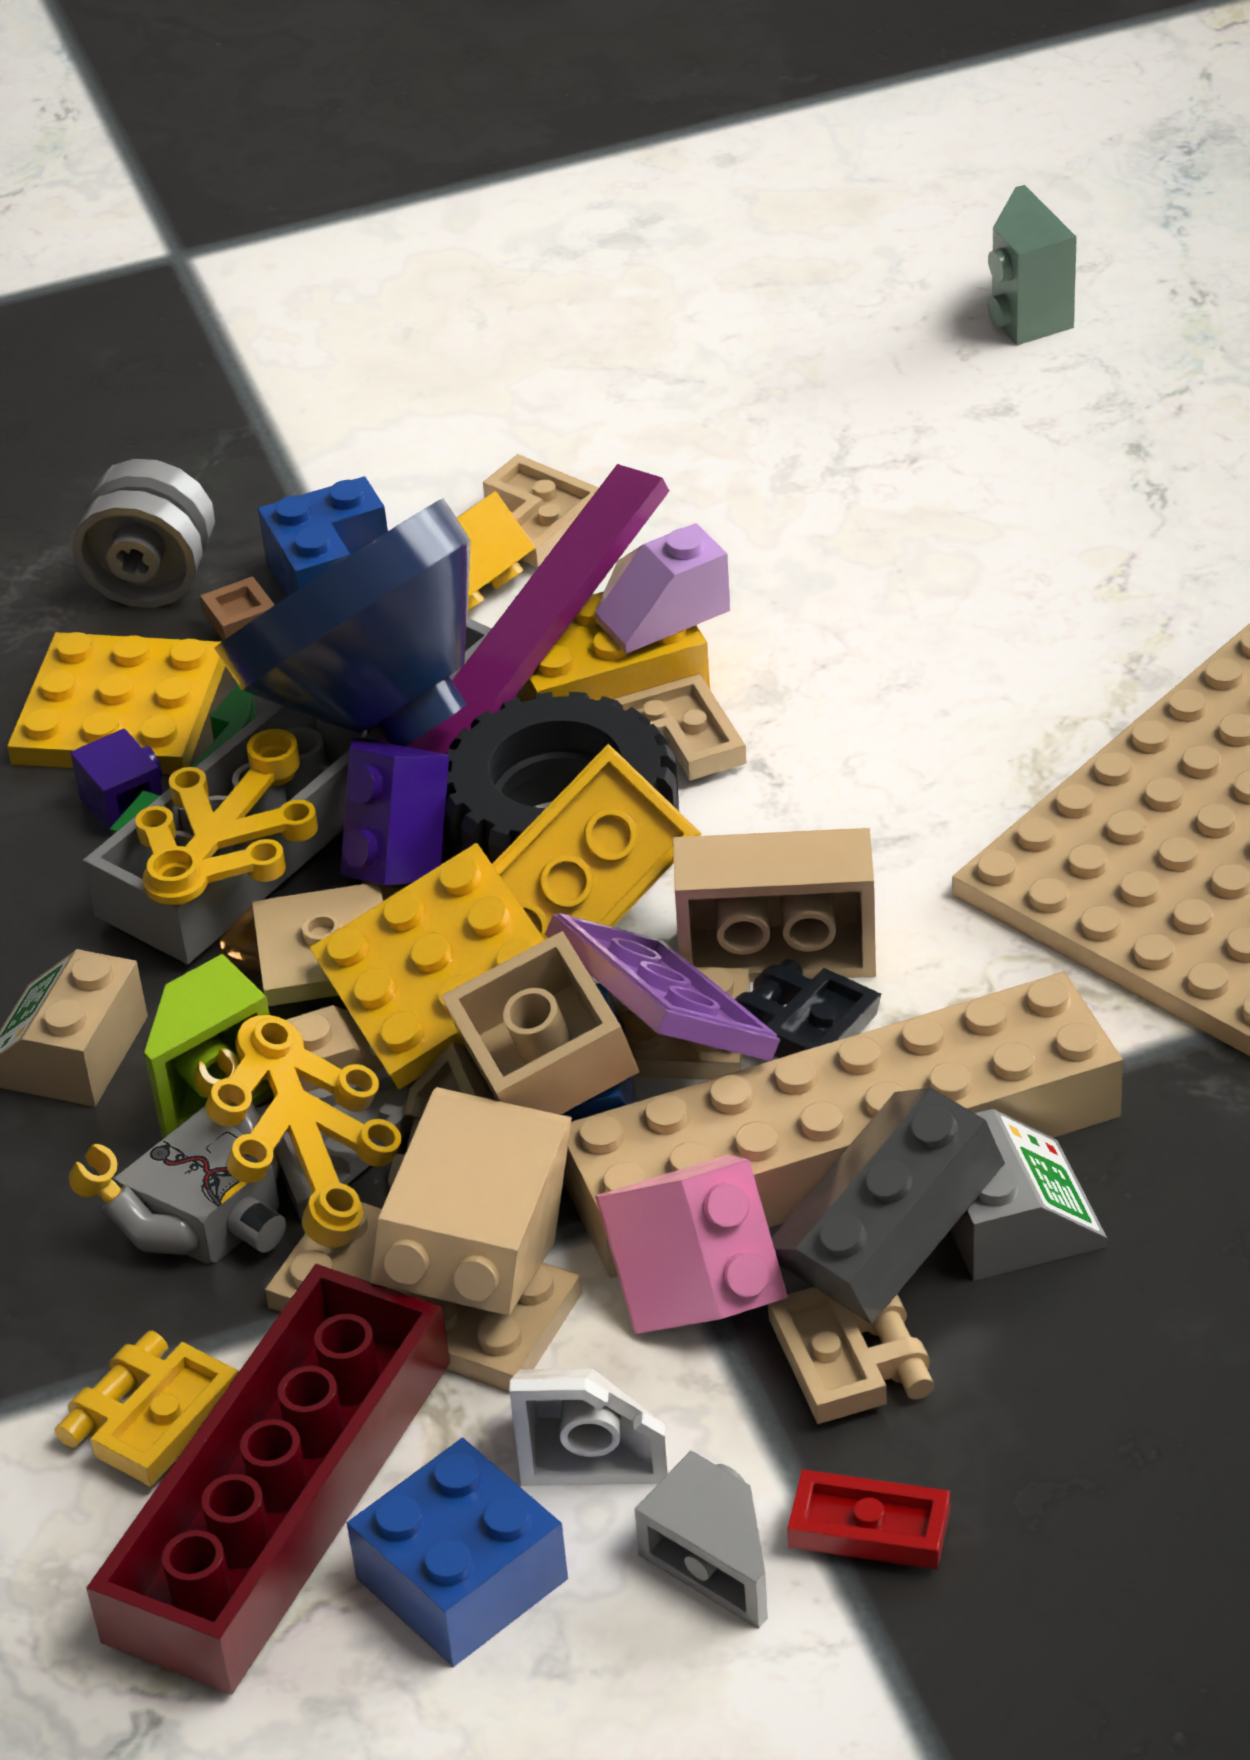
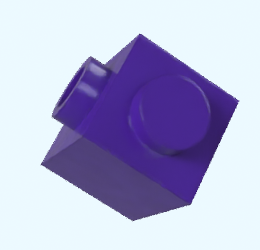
M125 728L70 752L79 797L109 833L112 825L143 791L160 796L163 794L161 784L163 774L155 753L149 746L141 748Z

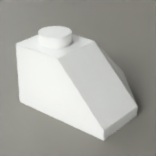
M552 1367L548 1369H521L510 1379L509 1393L521 1486L659 1484L669 1473L665 1424L593 1368L568 1369Z

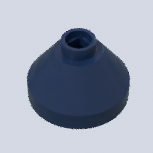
M442 498L316 577L233 633L214 649L242 691L359 734L376 724L388 743L406 746L467 705L449 676L463 667L465 663L471 539L445 499Z

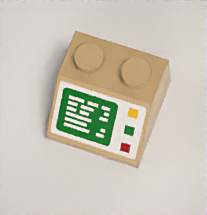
M76 949L29 983L0 1029V1088L96 1107L148 1017L137 961Z

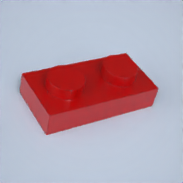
M802 1469L787 1528L788 1547L938 1570L950 1514V1491Z

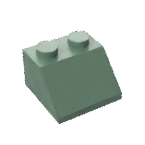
M1025 184L1015 187L994 224L992 251L988 254V265L992 275V296L988 299L989 316L993 324L997 328H1001L1016 345L1074 328L1077 236Z

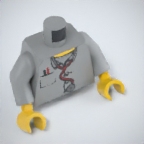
M222 1048L219 1050L216 1056L217 1063L225 1073L226 1078H230L239 1065L238 1059L227 1049ZM200 1061L194 1073V1084L202 1095L208 1097L213 1085L221 1079L211 1077L204 1063ZM220 1099L226 1105L237 1106L229 1099ZM252 1102L243 1122L232 1127L222 1126L212 1121L207 1115L204 1106L113 1178L114 1181L112 1177L117 1171L116 1157L109 1148L100 1144L92 1145L85 1154L86 1161L99 1173V1176L88 1172L80 1162H75L69 1173V1184L72 1190L78 1195L88 1198L99 1195L104 1201L101 1209L128 1239L144 1252L188 1255L205 1264L216 1263L242 1241H245L262 1253L268 1252L280 1242L286 1229L285 1218L277 1213L280 1203L276 1181L280 1176L281 1168L275 1150L273 1151V1159L265 1177L258 1182H242L233 1177L227 1169L226 1160L234 1141L239 1136L250 1134L261 1119ZM246 1154L241 1155L245 1160L249 1162H258V1160L253 1156Z

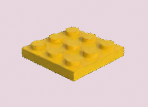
M55 632L7 745L11 765L73 768L71 751L125 728L141 748L149 746L153 750L160 763L162 774L171 775L178 769L189 767L225 669V664L214 649L221 642L199 641L197 639L145 638L134 635L110 636L81 632Z
M475 843L315 943L309 949L398 1090L419 1078L451 1042L466 1048L441 996L541 943L545 939L478 843Z

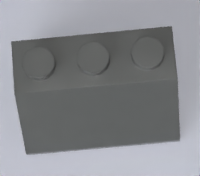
M931 1087L894 1092L771 1238L779 1265L872 1325L1005 1164L986 1120Z

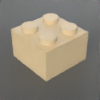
M563 931L441 996L462 1042L496 1101L561 1115L640 1072L621 1025Z

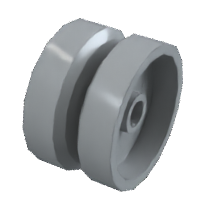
M131 459L112 465L98 478L88 506L77 527L72 543L75 565L89 585L111 600L130 607L157 608L174 603L190 590L201 558L207 547L215 524L212 502L200 483L175 466L158 460Z

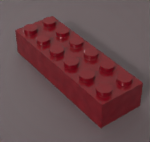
M315 1264L86 1587L100 1643L232 1695L449 1366L450 1357L442 1306Z

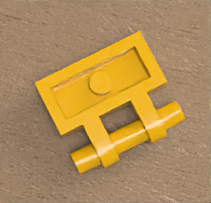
M147 1331L135 1345L125 1344L109 1361L111 1370L93 1389L84 1387L69 1402V1414L54 1428L55 1434L63 1444L70 1448H76L89 1433H93L94 1435L90 1440L94 1456L97 1459L152 1487L178 1459L239 1371L184 1342H181L165 1360H162L160 1358L168 1351L166 1341L158 1333ZM131 1389L136 1390L123 1404L119 1402Z

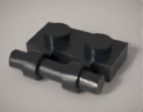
M785 959L779 965H771L764 969L755 978L753 990L741 993L735 1000L777 1034L776 1037L780 1039L774 1057L779 1059L859 1034L877 1015L882 993L826 968H823L813 979L803 976L802 968L796 961Z

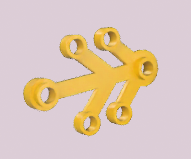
M268 729L250 738L247 743L250 770L214 813L208 800L209 789L206 774L203 770L196 767H184L170 775L168 783L172 802L176 806L184 808L194 837L185 847L176 845L174 840L176 828L173 813L164 806H150L144 808L136 815L135 824L139 842L146 847H150L152 852L142 878L145 893L150 899L166 905H182L200 896L210 882L248 873L256 881L269 882L278 879L284 874L286 864L283 847L279 842L272 839L257 840L251 843L245 850L215 857L212 856L219 848L280 833L286 840L293 842L308 840L316 834L318 830L316 810L314 805L306 800H291L284 803L280 808L245 817L270 786H280L293 779L295 772L299 768L300 758L297 740L292 733L283 729Z
M271 1015L251 1017L241 1025L235 1040L240 1064L230 1078L221 1079L213 1085L205 1105L206 1113L212 1121L219 1125L227 1127L239 1125L245 1119L251 1105L253 1091L262 1080H268L275 1098L250 1134L239 1136L234 1141L226 1160L227 1169L233 1177L242 1182L255 1183L262 1180L272 1162L274 1149L288 1131L312 1193L302 1215L303 1229L310 1239L322 1246L333 1248L344 1246L355 1236L363 1218V1207L356 1191L350 1186L339 1182L320 1132L353 1149L363 1162L376 1167L386 1166L392 1162L401 1144V1134L395 1125L383 1119H372L365 1124L357 1121L304 1091L298 1078L299 1076L334 1094L336 1102L341 1107L358 1112L366 1110L371 1105L379 1087V1080L371 1069L359 1064L348 1065L340 1069L304 1049L301 1034L288 1021ZM348 1084L359 1086L363 1092L352 1089ZM220 1099H229L237 1106L226 1105ZM370 1139H377L384 1143L386 1147L378 1146ZM246 1154L253 1156L258 1160V1162H249L245 1160L241 1155Z

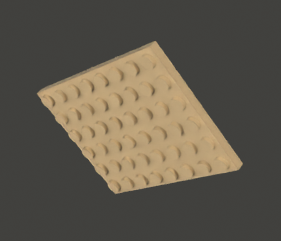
M1250 623L952 876L953 896L1250 1056Z

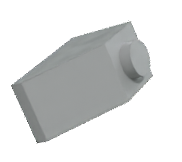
M690 1450L634 1508L639 1556L759 1629L768 1619L766 1575L751 1485L747 1484L731 1467L724 1464L715 1465Z

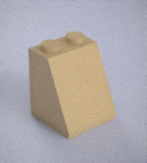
M436 1087L430 1096L379 1214L370 1283L509 1316L555 1243L572 1117Z

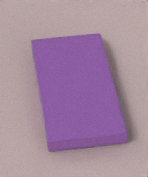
M561 913L552 915L545 936L550 938L563 931L588 973L656 1033L772 1061L780 1039L776 1037L777 1034L663 940Z

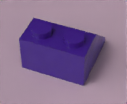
M352 738L349 748L340 875L382 885L413 883L441 865L449 755L370 739Z

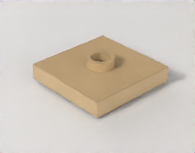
M367 883L252 901L264 995L267 997L268 1006L339 996L309 947L381 903L383 899L380 884Z

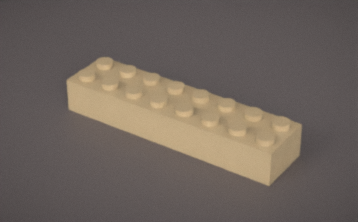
M1065 971L572 1121L563 1183L609 1277L612 1278L618 1275L596 1202V1195L718 1157L732 1155L749 1159L768 1228L785 1223L894 1092L931 1087L973 1113L995 1109L1055 1138L1121 1117L1123 1058Z

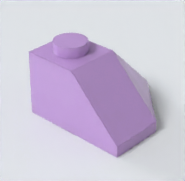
M697 523L676 529L667 535L644 543L617 561L596 609V623L627 654L729 612L728 554Z

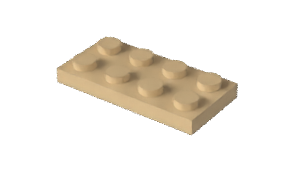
M361 1202L363 1207L361 1223L354 1238L348 1244L341 1247L322 1246L310 1239L305 1233L265 1289L268 1308L282 1312L315 1264L370 1282L377 1221L382 1209ZM545 1263L541 1264L509 1316L389 1288L442 1306L450 1364L446 1370L508 1392L510 1379L518 1370L534 1369L582 1294L580 1275Z

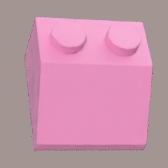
M725 1155L595 1196L634 1333L639 1334L719 1320L788 1298L749 1159Z

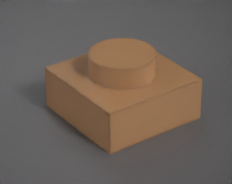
M253 576L200 595L203 614L223 641L275 605Z

